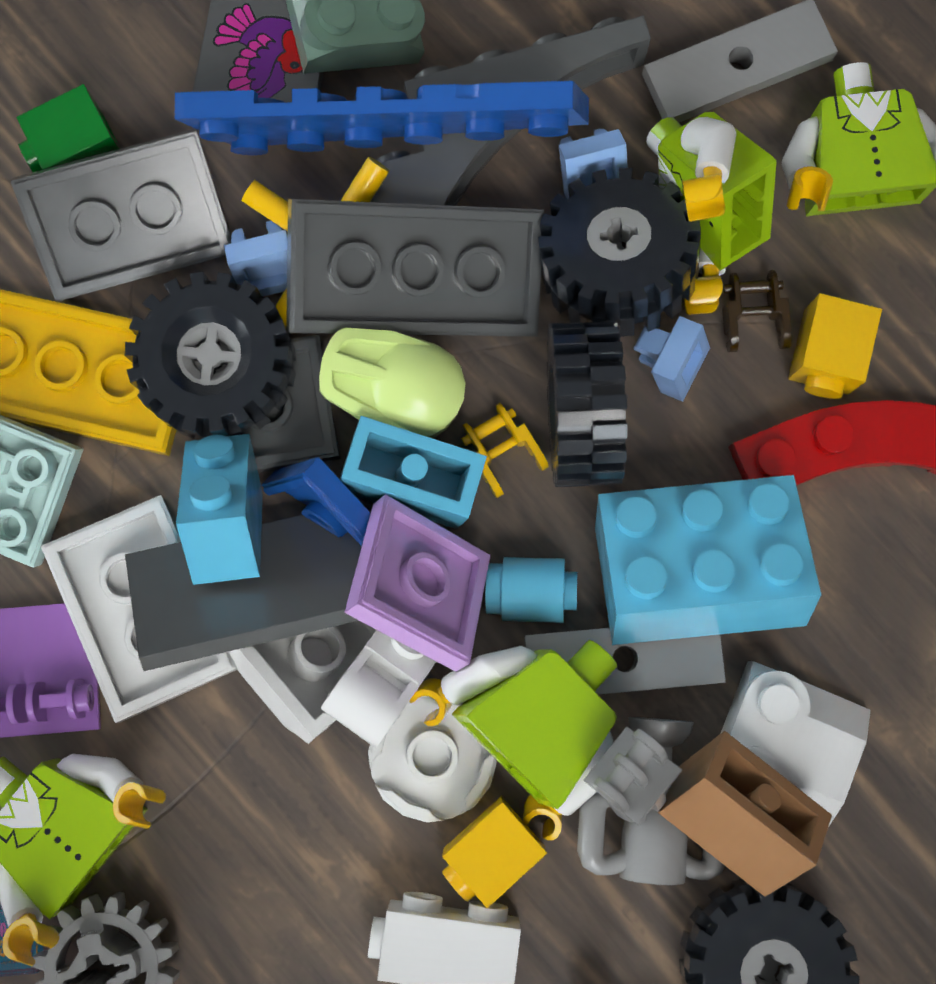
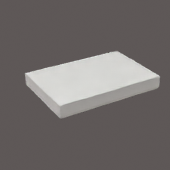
M161 495L41 546L115 723L127 720L238 670L230 653L224 652L143 671L138 657L125 554L181 542L177 528Z

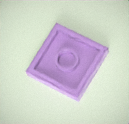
M385 494L372 506L344 613L457 672L470 664L490 554Z

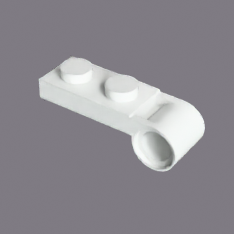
M376 630L331 691L321 709L376 748L436 661Z

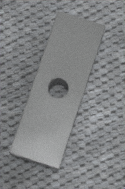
M805 0L644 65L642 76L661 118L672 117L678 122H682L833 61L838 50L814 0ZM730 63H739L745 70H738Z
M610 628L524 636L526 648L532 651L552 649L566 662L588 640H592L600 645L611 657L617 648L621 646L628 648L634 658L631 668L624 672L615 669L595 691L597 694L726 683L720 635L612 645Z

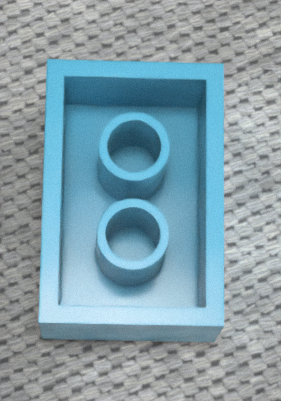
M794 475L598 494L595 533L612 645L807 626L821 597V591Z

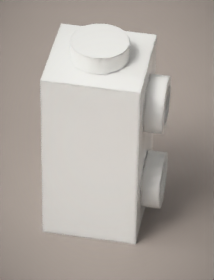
M405 892L403 901L390 900L386 918L375 916L373 918L368 958L380 959L377 981L398 984H514L521 927L519 917L509 916L506 905L494 902L486 908L481 901H470L468 910L443 907V898L434 894Z

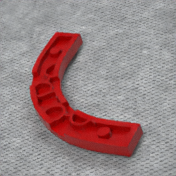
M883 400L853 402L823 408L792 418L736 441L728 448L743 480L794 475L796 486L833 472L861 467H890L892 465L928 469L927 472L936 474V406L920 402Z

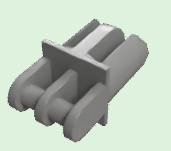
M626 727L585 777L584 781L607 800L609 806L618 817L628 822H635L639 826L641 822L646 821L645 817L651 809L659 811L667 801L664 793L668 788L672 787V783L681 773L682 769L668 759L665 749L650 735L639 728L633 732L630 728Z

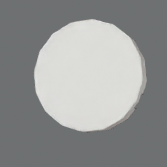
M421 696L415 702L407 703L376 748L370 744L368 750L369 765L372 778L376 783L375 786L383 800L403 816L427 823L454 818L475 807L491 786L497 760L452 715L459 706L452 704L450 710L438 725L427 726L423 721L431 712L439 709V706L432 697Z

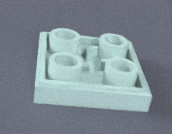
M0 415V554L30 567H37L43 563L45 556L41 546L51 541L84 449Z

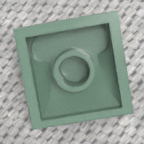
M286 0L303 74L415 64L420 62L425 52L420 34L425 22V13L419 0Z

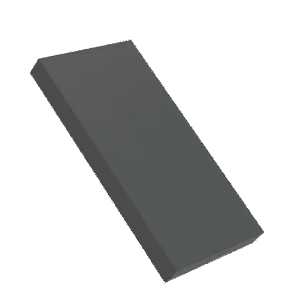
M288 199L286 330L289 333L335 334L343 328L390 330L405 335L538 337L541 258L538 237L541 236L540 223L544 210Z
M369 501L361 502L371 513L374 503ZM303 515L262 524L260 577L197 585L192 583L181 542L125 554L138 657L143 671L359 621L344 612L362 546L349 532L343 537H337Z

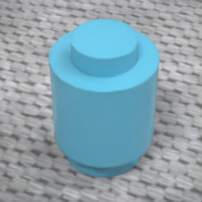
M504 557L503 563H489L485 590L486 614L502 615V621L564 623V610H577L578 572L565 571V559Z

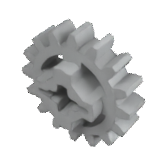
M117 892L110 896L105 907H103L102 900L97 893L91 894L82 900L81 912L71 904L57 913L61 927L50 925V927L55 928L59 933L58 943L52 949L40 951L32 956L35 959V964L32 967L44 970V977L35 984H131L132 980L143 972H147L145 984H174L179 978L180 971L174 967L166 966L165 960L179 950L178 942H161L159 934L164 931L169 922L166 918H162L150 924L145 919L150 904L146 900L137 904L132 910L125 909L126 899L124 892ZM119 928L131 934L137 943L121 934ZM80 932L81 937L76 940L79 953L73 962L65 964L68 948L74 937ZM98 959H100L102 965L114 964L116 967L127 964L113 977H111L108 971L98 972L97 969L84 972Z

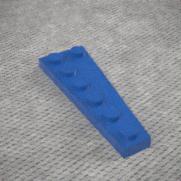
M574 81L422 85L417 89V99H408L407 94L402 91L385 89L381 86L357 87L355 101H347L346 98L335 94L321 93L318 88L292 89V102L287 103L278 99L258 98V93L254 90L175 93V120L199 130V137L204 140L230 144V151L233 153L264 155L268 153V145L287 144V148L290 150L317 152L324 150L325 142L344 140L345 145L354 148H377L383 145V138L404 137V141L408 143L430 145L441 143L443 141V134L465 133V137L472 140L493 141L504 138L505 130L527 128L528 133L534 136H562L568 133V126L589 125V97Z

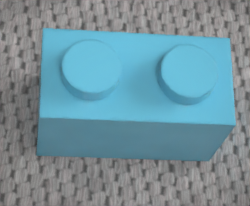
M361 416L351 441L340 480L356 498L375 503L386 494L435 523L457 529L470 516L487 456Z
M250 434L235 436L211 435L201 440L185 441L176 527L193 585L260 577L263 491Z

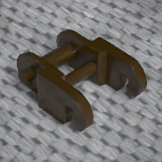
M775 270L768 272L766 280L739 281L737 273H730L729 284L723 285L724 294L729 293L730 299L722 309L724 335H729V341L726 343L728 353L738 351V320L743 316L769 315V319L775 321L776 332H781V338L778 340L779 348H790L792 328L789 298H780L779 290H783L784 283L783 280L778 281ZM767 293L768 306L742 307L741 294Z

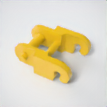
M501 403L495 405L497 415L474 429L468 423L463 424L462 427L466 436L461 438L465 446L472 443L477 451L476 453L487 456L481 476L489 484L496 498L504 495L488 466L491 464L492 459L515 445L518 447L525 446L529 454L536 459L535 462L541 471L549 467L544 454L525 423L516 427L512 421V418L517 416L512 408L506 411ZM505 425L511 438L486 451L480 440Z

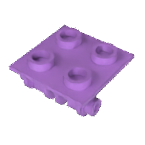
M65 603L0 609V738L101 729L99 684Z

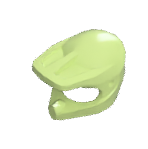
M343 328L334 334L322 357L319 375V391L323 397L359 420L361 416L429 438H434L445 431L455 419L464 400L466 384L462 368L455 357L440 346L395 331Z

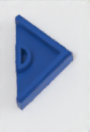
M319 457L277 469L261 484L263 491L267 495L285 492L307 505L301 512L304 517L337 537H343L349 532L362 546L371 513Z

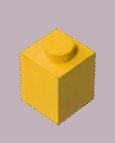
M819 293L804 309L788 380L804 383V390L809 394L830 399L841 398L842 394L848 395L864 384L867 378L882 309Z
M500 796L444 847L442 857L449 865L442 870V873L465 901H470L476 895L483 905L488 908L547 854V851L541 840L527 825L523 824L520 816Z

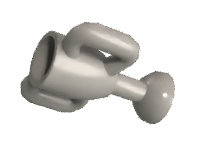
M628 717L629 728L633 732L639 728L655 739L665 749L670 761H672V747L682 744L692 733L694 723L672 719ZM596 792L579 808L577 853L582 866L595 875L605 876L619 873L620 878L638 883L681 885L685 883L686 877L697 880H710L722 874L725 868L724 864L705 849H703L701 860L688 855V836L658 813L659 811L654 809L650 810L645 817L646 821L641 822L639 826L635 822L624 820L621 832V849L615 853L603 855L606 809L610 807L607 800Z

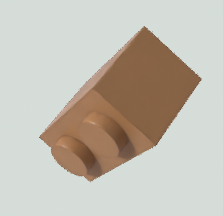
M723 731L679 766L682 771L672 783V787L668 789L665 796L667 801L658 813L764 897L817 865L832 814L729 733Z

